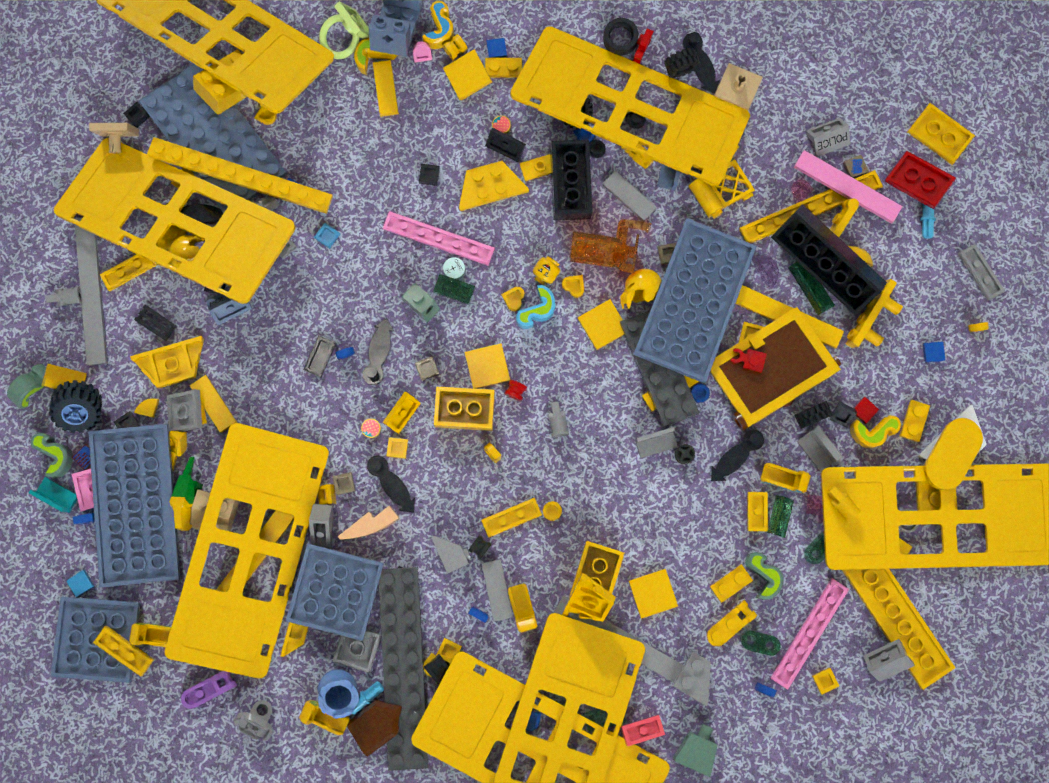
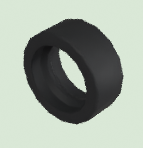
M620 17L610 21L604 30L603 42L605 48L620 56L631 53L637 46L639 35L637 26L627 18ZM615 28H625L630 31L632 36L630 43L624 46L612 43L610 40L612 30Z

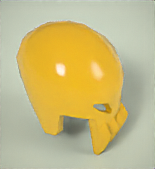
M183 235L172 243L169 252L187 261H192L200 250L198 246H194L195 243L205 240L196 235ZM173 260V262L171 263V265L177 268L181 264L176 260Z
M646 268L639 269L628 276L625 281L624 292L620 296L622 309H624V304H627L628 309H630L632 301L635 303L640 301L650 302L655 299L662 282L655 271Z

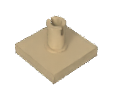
M728 63L714 96L749 110L763 77Z
M89 123V131L102 137H109V153H122L121 137L139 136V129L128 123Z

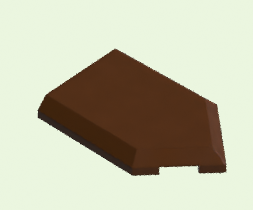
M375 700L349 720L347 728L364 755L370 756L398 735L399 716L402 711L401 705H393Z

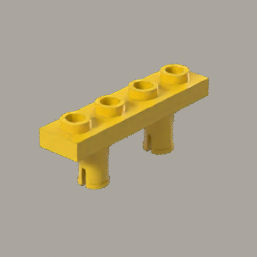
M886 280L887 284L882 292L866 305L867 309L857 318L856 322L858 324L855 329H852L847 335V346L851 348L859 347L863 339H866L876 347L883 342L884 337L873 331L871 326L883 307L894 315L899 314L903 306L890 298V294L897 284L894 280Z

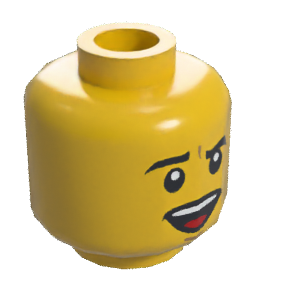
M549 256L546 258L541 257L533 268V274L536 275L534 279L542 285L545 282L552 284L560 273V268L558 267L560 264Z

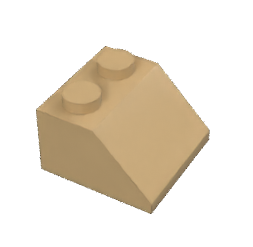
M197 490L191 508V525L194 529L200 530L210 492ZM229 498L223 500L216 523L217 528L231 531L240 501Z

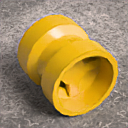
M458 34L453 36L450 42L447 41L442 45L451 60L457 58L460 52L463 53L468 50L466 43Z

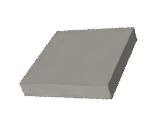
M194 389L167 395L169 431L183 432L202 428L200 390Z
M366 630L363 641L340 635L332 662L370 673L382 635Z

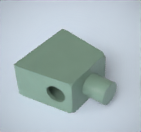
M416 283L401 297V300L427 323L440 310L436 301Z
M702 724L698 734L689 731L675 752L673 760L710 777L717 751V744L709 740L713 728Z

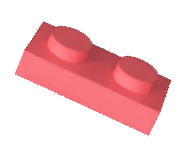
M659 715L621 726L626 746L665 735Z

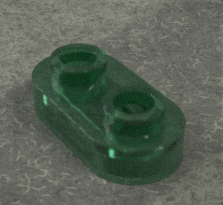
M824 531L820 532L804 550V558L810 564H819L825 559ZM813 551H816L818 553V556L816 558L812 557Z
M752 630L745 631L740 638L741 645L745 649L769 656L776 655L781 648L780 641L775 636ZM750 636L754 639L752 644L747 642V638ZM769 641L773 643V647L771 649H768L766 647V644Z

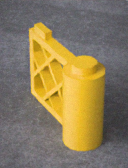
M736 160L731 161L728 168L731 166L737 171L736 177L726 175L725 173L721 186H712L698 178L688 186L708 218L713 217L715 219L723 213L722 210L740 199L746 201L754 196L752 192L755 189ZM725 179L735 181L733 189L723 187ZM738 182L744 183L748 190L745 192L736 190ZM722 191L732 193L731 200L725 202L722 197Z

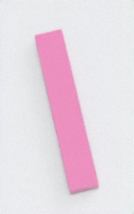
M805 150L793 167L847 199H857L861 207L891 224L903 207Z
M389 211L383 226V230L489 266L495 250L494 247L391 211Z
M831 578L772 674V680L787 690L789 689L849 591L847 587Z

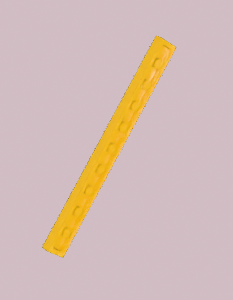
M153 137L147 152L149 157L327 214L333 198L332 194Z

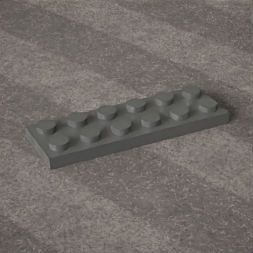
M650 311L620 321L632 355ZM633 355L663 428L700 413L684 375Z

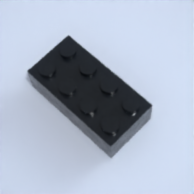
M589 140L551 141L553 220L591 219L593 209Z

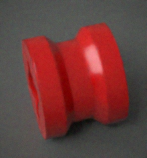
M510 380L509 388L505 390L504 394L515 400L522 401V394L527 390V386Z

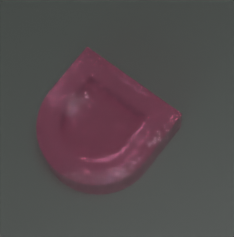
M797 180L791 186V193L798 202H801L814 190L805 180Z
M808 494L806 514H823L821 496Z

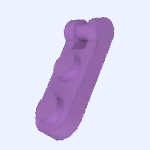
M221 671L185 690L181 695V703L184 707L193 709L238 685L236 681H233L230 672ZM221 678L224 679V682L226 684L223 687H221L218 682V680H220Z

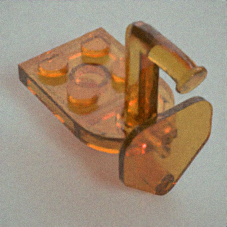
M622 219L618 222L616 238L573 231L570 262L617 267L620 271L634 273L639 234H636L635 247L627 246L628 228L639 229L648 233L652 223ZM628 258L633 259L632 264H627L625 262Z

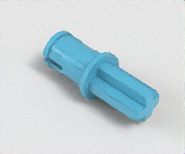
M922 203L923 212L920 221H922V237L925 239L933 238L934 221H936L934 209Z
M377 681L367 690L360 692L359 702L353 709V715L367 704L370 705L371 701L384 691V687L380 682Z

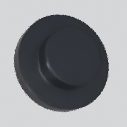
M630 112L627 122L631 128L640 129L645 125L646 118Z
M600 140L590 142V156L592 158H601L606 151L605 144Z

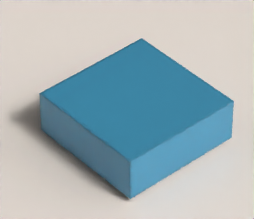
M324 223L314 236V239L330 249L340 236V233Z
M85 570L80 571L66 581L75 597H79L95 587Z

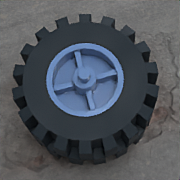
M73 380L72 383L66 381L64 385H58L51 396L49 407L51 421L55 422L56 427H62L63 431L70 430V433H75V431L83 433L85 429L87 431L91 430L92 426L95 427L101 417L102 396L99 394V390L97 388L93 389L94 386L92 384L87 385L85 381L79 383L77 380Z

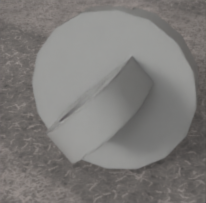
M260 700L253 705L249 713H238L234 719V725H239L238 729L246 736L256 740L262 737L266 741L270 739L273 733V728L268 723L272 714V706L267 701ZM264 707L267 713L261 716L257 713L256 709Z

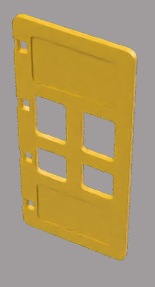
M96 0L99 5L116 13L123 20L155 40H159L171 50L198 67L207 70L214 77L275 114L281 113L334 60L332 51L249 0H224L234 6L235 9L222 20H217L189 3L190 0ZM116 5H119L120 7H122V8H124V9H122V10L120 11V10L116 9L115 6H116ZM180 12L209 30V32L196 44H191L163 27L162 24L175 13ZM246 17H251L269 28L256 42H252L233 30ZM165 34L170 38L166 40L161 35ZM221 40L227 41L244 52L230 66L224 65L207 54ZM210 63H212V64L215 65L217 68L214 70V69H212L211 67H209L208 65H209ZM260 93L265 97L263 99H260L256 96V94Z
M551 26L543 30L510 92L511 98L517 102L534 107L547 115L580 129H585L598 137L633 152L636 151L643 154L647 158L684 174L694 176L712 186L721 184L750 118L749 111ZM604 65H609L630 75L623 91H617L596 81ZM642 82H649L679 95L681 100L675 112L671 114L636 99L635 96ZM588 95H594L615 105L607 122L600 121L581 112ZM531 98L541 101L540 105L530 101ZM627 112H634L666 126L667 129L660 144L651 143L622 130L620 126ZM584 121H588V122H590V123H592V124H595V125H594V127L592 128V127H590V126H588V125H585V124H583V123H584ZM638 143L648 147V150L637 147ZM691 168H697L701 170L702 173L699 174L697 172H694L691 170Z
M109 138L102 140L54 207V213L63 220L73 223L118 246H122L145 259L170 269L217 293L223 294L240 304L248 303L296 229L294 222L161 160L149 157L147 154L121 143L122 153H109ZM158 176L180 184V187L167 205L144 196ZM194 192L228 206L216 226L210 227L180 213ZM134 209H140L158 218L145 238L142 239L121 229ZM76 214L83 216L81 221L74 219ZM170 226H177L205 240L192 261H187L158 247V243ZM124 237L131 239V242L126 244L122 240ZM173 260L181 263L178 268L171 265ZM223 284L231 286L229 291H225L221 287Z
M234 423L229 427L164 653L168 659L258 679L267 675L309 526L312 506L315 504L328 459L329 451L325 446L240 423ZM313 466L319 468L317 479L310 478ZM225 498L252 505L247 527L243 534L216 527L221 505ZM267 509L281 511L294 516L286 544H279L259 538ZM297 525L303 526L300 537L294 536ZM213 542L239 549L230 586L226 592L202 587L199 584L208 550ZM255 553L277 557L282 560L272 598L268 602L245 597L242 594ZM280 584L287 585L284 596L277 595ZM263 644L270 645L267 656L260 655Z
M1049 464L971 465L969 470H972L973 476L964 477L963 481L978 480L982 483L983 508L980 510H957L954 503L953 488L947 490L938 489L939 509L928 511H899L897 508L896 483L927 481L924 466L825 468L821 472L826 566L831 570L1049 565ZM1022 469H1031V475L1022 476ZM904 471H913L914 477L904 478ZM844 472H854L855 479H845ZM834 486L841 493L845 492L853 503L856 504L857 508L861 510L858 515L848 522L839 513L838 509L832 505L831 502L833 500L827 493ZM982 523L985 526L986 551L984 553H959L957 548V524ZM940 525L942 552L940 554H901L899 526Z
M551 613L547 617L493 783H524L511 778V772L518 751L521 748L547 757L539 783H555L560 765L563 762L588 770L586 783H603L645 653L644 644L567 616ZM629 663L635 664L632 676L625 674ZM539 690H545L566 698L552 741L525 732ZM581 704L607 712L594 755H589L567 746ZM610 722L616 724L613 735L607 734Z
M464 651L456 653L412 735V744L481 783H493L496 773L486 768L484 762L496 741L506 744L510 729L505 727V722L515 703L520 701L525 684ZM476 664L486 669L484 675L473 670ZM538 692L536 697L540 698L538 705L534 703L533 708L556 720V724L548 738V741H552L564 705ZM577 713L572 729L596 742V747L591 754L594 755L603 726ZM585 723L595 728L592 734L582 729ZM607 730V734L613 735L612 731ZM618 735L603 783H663L670 767L665 760L636 744L626 746L624 738ZM524 748L519 749V752L535 760V765L525 783H539L547 757ZM639 753L649 757L646 764L636 759ZM565 762L561 763L558 773L576 783H586L589 773L586 769Z

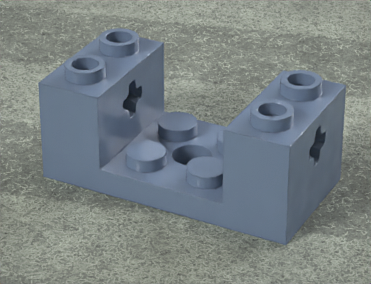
M383 0L380 16L373 15L369 26L370 50L407 57L423 6V0Z

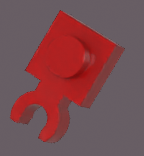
M647 28L645 34H640L637 41L639 47L634 55V62L640 64L654 31Z
M733 349V352L739 354V358H731L730 362L734 364L743 362L744 369L762 373L766 353L748 349L747 353L744 354L741 349Z

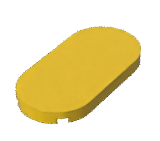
M958 418L949 422L943 429L924 464L926 479L933 487L940 490L953 489L963 481L983 443L982 431L974 421L967 418Z

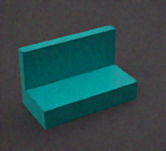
M44 477L37 490L29 491V494L61 512L70 513L78 500L76 493L48 477Z

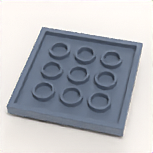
M307 543L286 621L363 641L384 563Z
M61 596L50 677L132 682L133 671L93 642L104 626L110 627L129 641L132 625L139 623L141 602Z

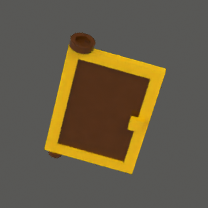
M798 307L716 356L710 373L737 411L732 417L737 426L744 431L841 370L839 367L841 366V361L837 356H831ZM733 349H741L744 354L747 353L748 349L766 353L762 373L744 369L743 362L738 364L730 362L731 358H739V354L733 352Z

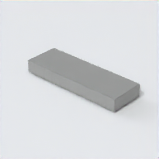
M614 171L603 183V186L643 222L657 208L617 171Z
M976 244L958 253L987 301L1005 292V289Z
M501 559L482 563L493 620L499 621L513 618Z

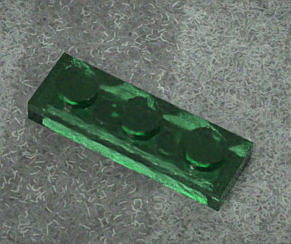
M798 262L788 267L818 316L835 306L823 285Z

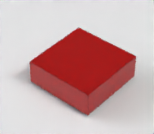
M863 397L854 407L857 410L856 416L864 424H867L879 411L866 397Z

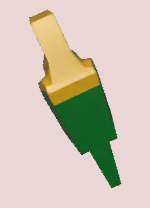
M195 457L189 458L183 474L179 475L169 501L174 511L175 528L181 531H189L192 528V525H190L191 508L197 490L203 488V484L193 481L191 478Z

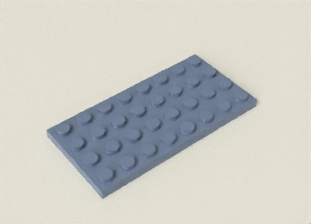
M191 65L139 100V103L169 142L282 178L287 174L235 105L217 115L194 91L193 76L204 70L197 65ZM192 171L196 177L250 201L260 194V192ZM214 200L224 214L228 206Z
M686 218L633 355L706 383L757 246Z
M169 424L88 431L99 588L181 579L177 529L175 528L174 511L169 502L174 491Z

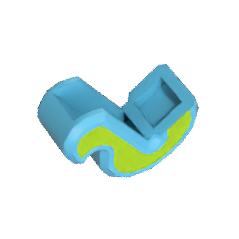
M537 285L541 304L518 311L516 322L520 328H532V320L543 322L553 316L556 307L555 297L548 287Z

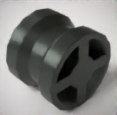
M688 444L680 445L675 451V459L680 464L690 463L695 458L694 448Z
M479 535L468 551L477 554V557L481 560L492 543L484 541L483 537Z

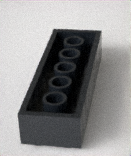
M803 204L771 236L776 243L854 315L879 295L887 284L878 273Z

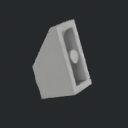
M313 504L309 518L312 545L331 549L334 518L332 505Z
M437 536L432 537L447 574L470 564L468 560L471 559L467 548L463 549L461 545Z

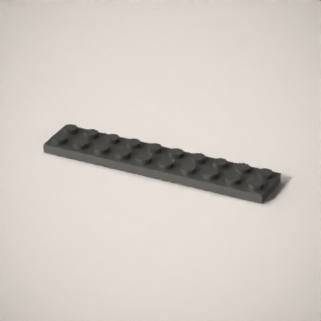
M418 567L382 569L379 579L385 703L402 706L398 723V735L387 742L388 771L429 768L428 753L415 747L411 741L412 735L426 710Z

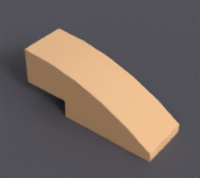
M391 506L385 508L375 517L371 512H368L338 537L340 540L365 537L391 526L401 518Z

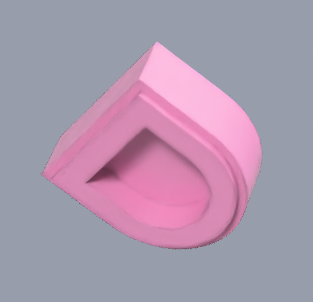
M421 41L413 46L414 63L432 60L431 48L428 43Z

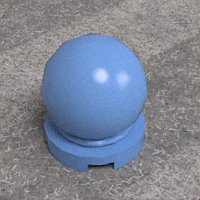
M334 669L323 675L317 687L318 704L324 714L333 716L335 719L344 718L352 714L353 709L359 702L357 683L354 677L342 669Z

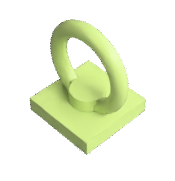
M339 1L334 6L339 14L329 17L323 23L319 33L320 44L333 52L334 59L349 57L354 53L360 38H369V27L356 9ZM337 22H342L345 29L352 35L351 44L341 52L333 51L327 43V32Z

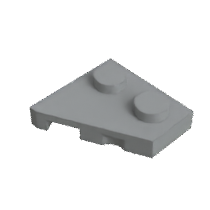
M692 651L673 686L703 705L708 706L711 662Z

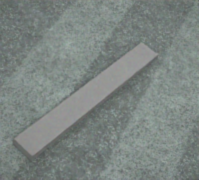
M75 225L87 366L108 364L97 236Z
M563 595L554 613L562 615L569 598ZM569 613V616H567L642 642L645 646V653L641 664L673 683L684 667L681 663L607 620L602 622L579 618L577 613Z

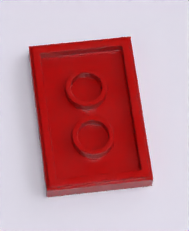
M906 151L887 176L885 182L928 207L935 209L955 182L956 177Z

